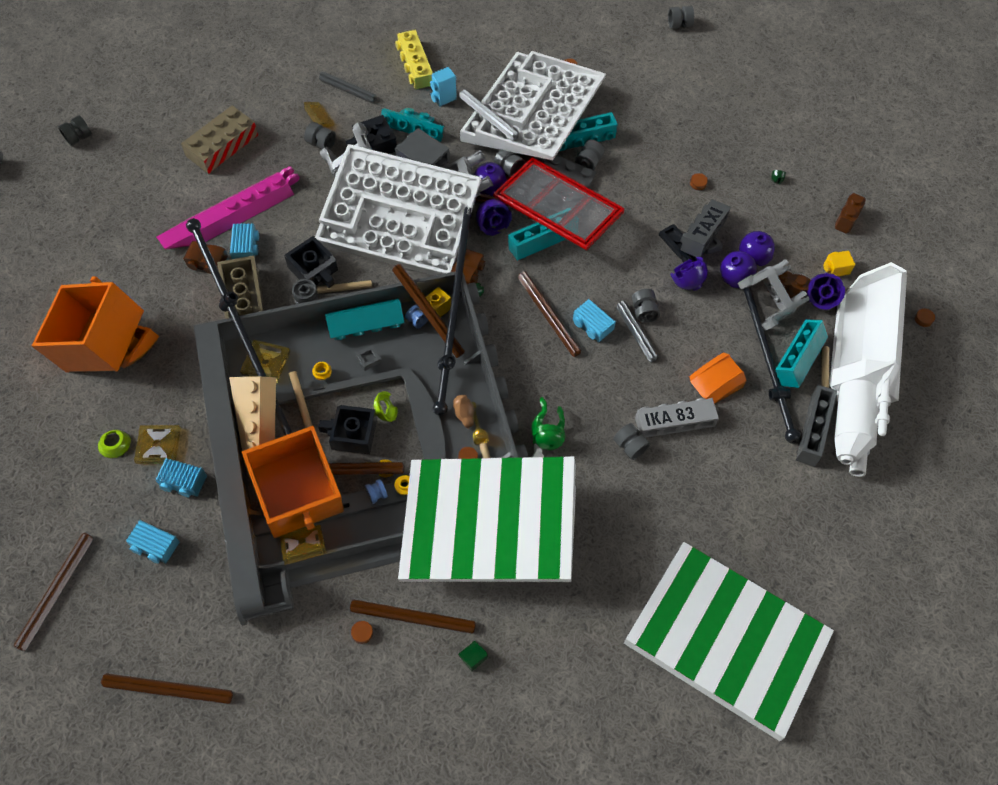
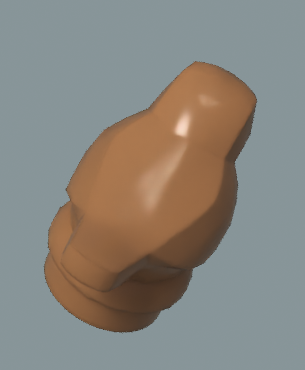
M466 395L457 396L453 400L456 417L462 421L464 427L469 429L474 425L473 416L475 411L473 404Z

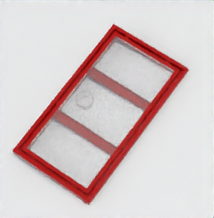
M533 157L493 194L495 198L586 251L611 227L625 210L622 206Z

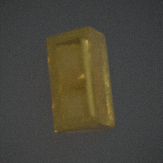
M303 102L305 111L313 122L326 128L335 125L319 102Z

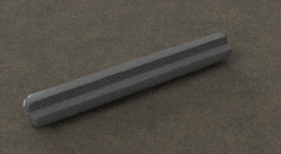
M320 72L319 80L366 101H375L376 94L326 72Z
M625 301L619 302L617 309L647 359L651 363L657 361L659 355Z

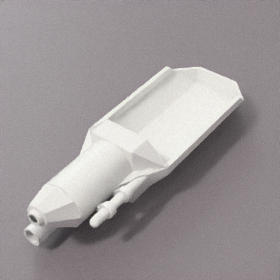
M892 262L859 275L846 291L841 303L837 306L829 381L831 389L837 390L836 400L838 402L835 446L838 460L842 464L850 465L849 473L856 477L866 475L867 456L870 454V449L874 448L877 444V431L880 436H885L887 433V424L890 422L888 406L892 402L899 401L907 271Z

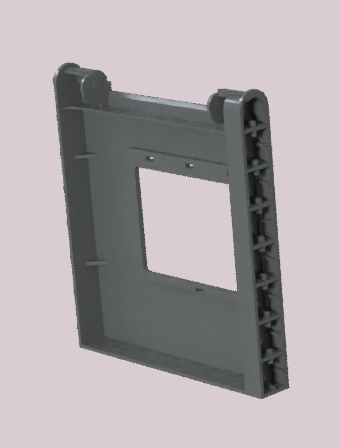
M455 272L413 280L425 297L439 287L452 300ZM464 274L462 275L454 337L463 347L465 353L459 358L455 357V366L449 370L445 399L448 411L443 416L436 415L433 412V405L438 400L442 371L438 368L437 364L439 359L444 356L445 342L429 320L421 328H416L413 326V322L405 319L407 311L417 304L402 283L239 316L261 365L268 366L272 377L276 378V398L280 405L297 401L289 373L293 371L297 372L304 399L403 379L424 460L458 459L459 451L464 447L474 448L478 453V458H482L479 446L481 443H487L491 458L528 457L524 444L516 446L514 444L512 434L519 431L516 414L513 409L504 411L501 400L508 399L506 381L503 376L494 378L492 367L498 366L497 352L494 344H484L482 336L489 334L485 313L475 314L473 305L480 303L475 282L466 284ZM393 299L400 300L404 323H401L400 327H382V330L378 332L368 330L359 336L349 334L345 335L346 338L341 340L330 338L325 317L326 313ZM450 310L440 317L447 327ZM232 318L194 325L231 584L240 624L244 626L247 625L248 620L293 609L291 590L293 587L399 562L408 495L397 493L394 484L385 485L388 497L385 499L380 498L373 504L366 490L342 495L344 512L314 523L315 528L311 530L303 527L280 537H273L263 512L253 511L251 508L229 377H258V375L249 372V370L254 369V366ZM259 344L281 349L282 354L271 361L264 360ZM373 346L380 356L382 363L364 371L355 353ZM268 349L265 350L266 352H270V353H274V354H276V352H277V351L268 350ZM318 362H326L331 366V376L325 380L316 379L312 373L314 365ZM459 395H466L474 407V425L469 429L463 426L462 421L455 414L453 400ZM403 482L401 484V486L406 487L408 485L407 482ZM317 530L318 534H315L316 541L320 538L321 546L320 544L306 543L305 538ZM285 539L298 540L299 545L288 553L287 557Z

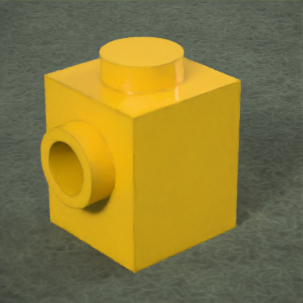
M849 250L832 252L824 262V270L838 277L850 275L855 267Z
M436 288L426 296L440 317L450 310L451 297L441 288Z

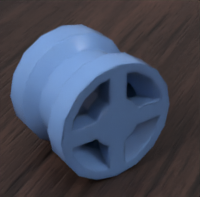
M418 305L412 306L405 315V319L413 322V326L416 328H421L428 321Z
M381 479L376 480L372 485H365L372 504L376 503L380 498L385 499L388 497Z

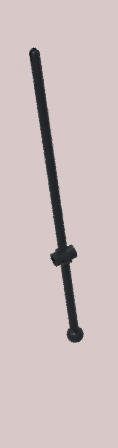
M192 218L187 221L186 228L189 232L193 233L222 296L219 301V308L224 312H229L257 375L267 377L235 308L238 296L234 292L227 291L200 232L201 223L198 219ZM276 398V417L284 435L291 434V428Z

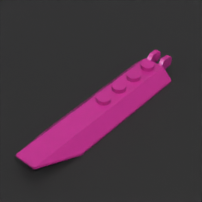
M291 166L284 168L281 173L277 172L157 236V239L165 250L190 246L191 242L196 241L193 233L187 230L186 223L188 220L195 218L200 221V232L205 242L231 229L233 224H240L293 196L294 193L290 186L298 182L300 177L294 173V169Z

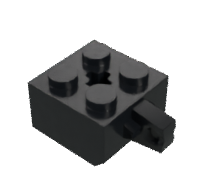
M383 115L361 122L368 130V135L366 136L372 150L386 154L395 152L397 146L396 136ZM354 133V137L346 141V147L348 144H357Z
M314 236L284 255L287 267L299 280L309 279L315 285L322 282L328 288L334 285V279L331 275L338 271L336 259Z
M346 405L337 406L334 419H331V421H319V432L327 433L330 436L329 444L331 450L370 455L377 424L376 410Z

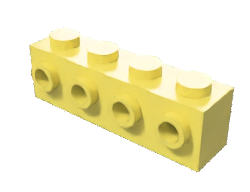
M416 30L398 33L396 47L398 51H401V61H405L404 68L406 73L409 72L410 84H413L415 89L431 86L430 81H432L433 72Z

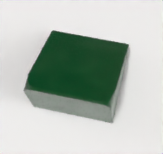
M473 641L458 654L471 672L488 659V653L476 641Z

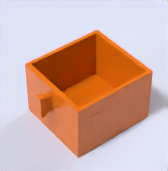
M95 276L91 277V283L61 285L32 347L68 373L75 371L118 372L144 310L113 282H102Z
M314 426L241 451L263 514L274 538L303 527L311 530L315 528L314 523L344 512L340 492Z

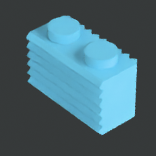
M446 67L432 73L430 85L433 89V93H431L433 102L443 106L456 100V76L452 70Z
M253 223L233 224L230 247L232 259L253 255L255 257V255H258L256 241H259V230L255 229Z
M590 299L580 305L573 314L574 324L578 328L584 329L591 339L597 340V342L603 340L615 328L616 321Z
M166 458L156 481L160 489L166 492L175 490L179 491L178 493L182 496L190 497L191 495H199L207 475L203 468Z
M141 520L138 521V524H136V527L126 539L132 552L138 555L144 553L148 555L147 558L157 564L160 561L167 563L180 543L176 536Z

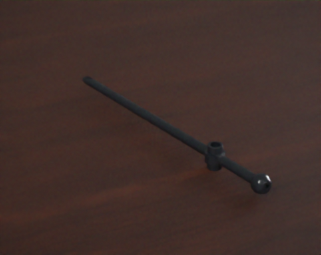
M468 206L465 207L444 356L439 359L437 364L442 372L438 400L433 405V412L440 416L445 415L448 411L445 399L449 370L456 363L455 357L452 356V348L471 217V208L469 207L468 209Z
M745 287L743 290L774 387L769 389L768 396L770 400H775L779 403L787 429L785 433L786 441L796 443L800 440L801 434L794 428L786 403V399L791 397V390L781 386L751 287Z

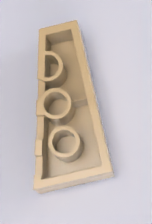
M261 376L229 377L242 451L274 440L276 378Z

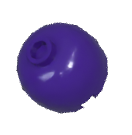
M494 162L483 163L474 172V176L481 177V179L489 176L493 184L492 187L481 191L480 194L493 196L494 192L507 181L504 169Z
M486 200L476 211V222L486 235L494 236L501 233L498 230L504 227L507 228L511 222L512 213L500 200Z
M753 231L741 240L739 251L750 254L754 258L756 265L764 266L772 260L775 244L767 233Z
M743 251L729 253L721 262L720 267L723 281L733 288H740L737 284L738 282L750 275L756 274L758 271L754 258Z
M696 257L697 261L694 262L691 259L687 260L674 269V274L670 273L674 283L679 288L696 291L703 286L702 284L708 276V269L702 257Z
M822 273L814 276L808 285L807 296H809V301L819 309L828 310L838 306L845 295V286L842 280L831 273Z

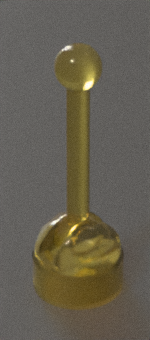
M471 402L475 411L473 417L476 425V430L473 432L472 437L475 445L487 443L489 437L485 430L480 429L475 409L476 403Z

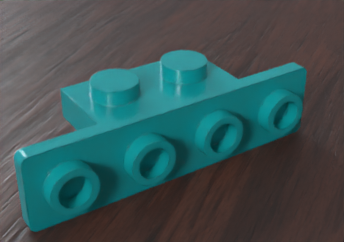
M386 108L382 109L381 115L385 117L390 128L409 134L419 128L437 141H442L444 126L435 124V117H431L430 114L425 112L418 113L412 108H405L400 112Z

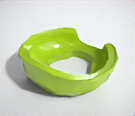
M386 391L378 393L373 406L379 419L392 422L397 417L398 408L393 406L389 399L391 394ZM380 401L386 403L387 409L385 414L381 408Z
M121 430L108 431L101 436L98 442V450L101 455L107 458L120 457L128 451L131 438ZM117 433L120 437L119 442L114 446H106L105 439L107 435Z

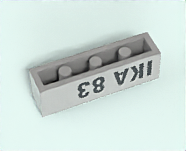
M699 398L690 402L680 401L677 404L671 405L661 404L658 407L652 408L642 407L637 410L635 416L636 424L640 431L639 435H643L645 438L715 427L719 419L713 398Z

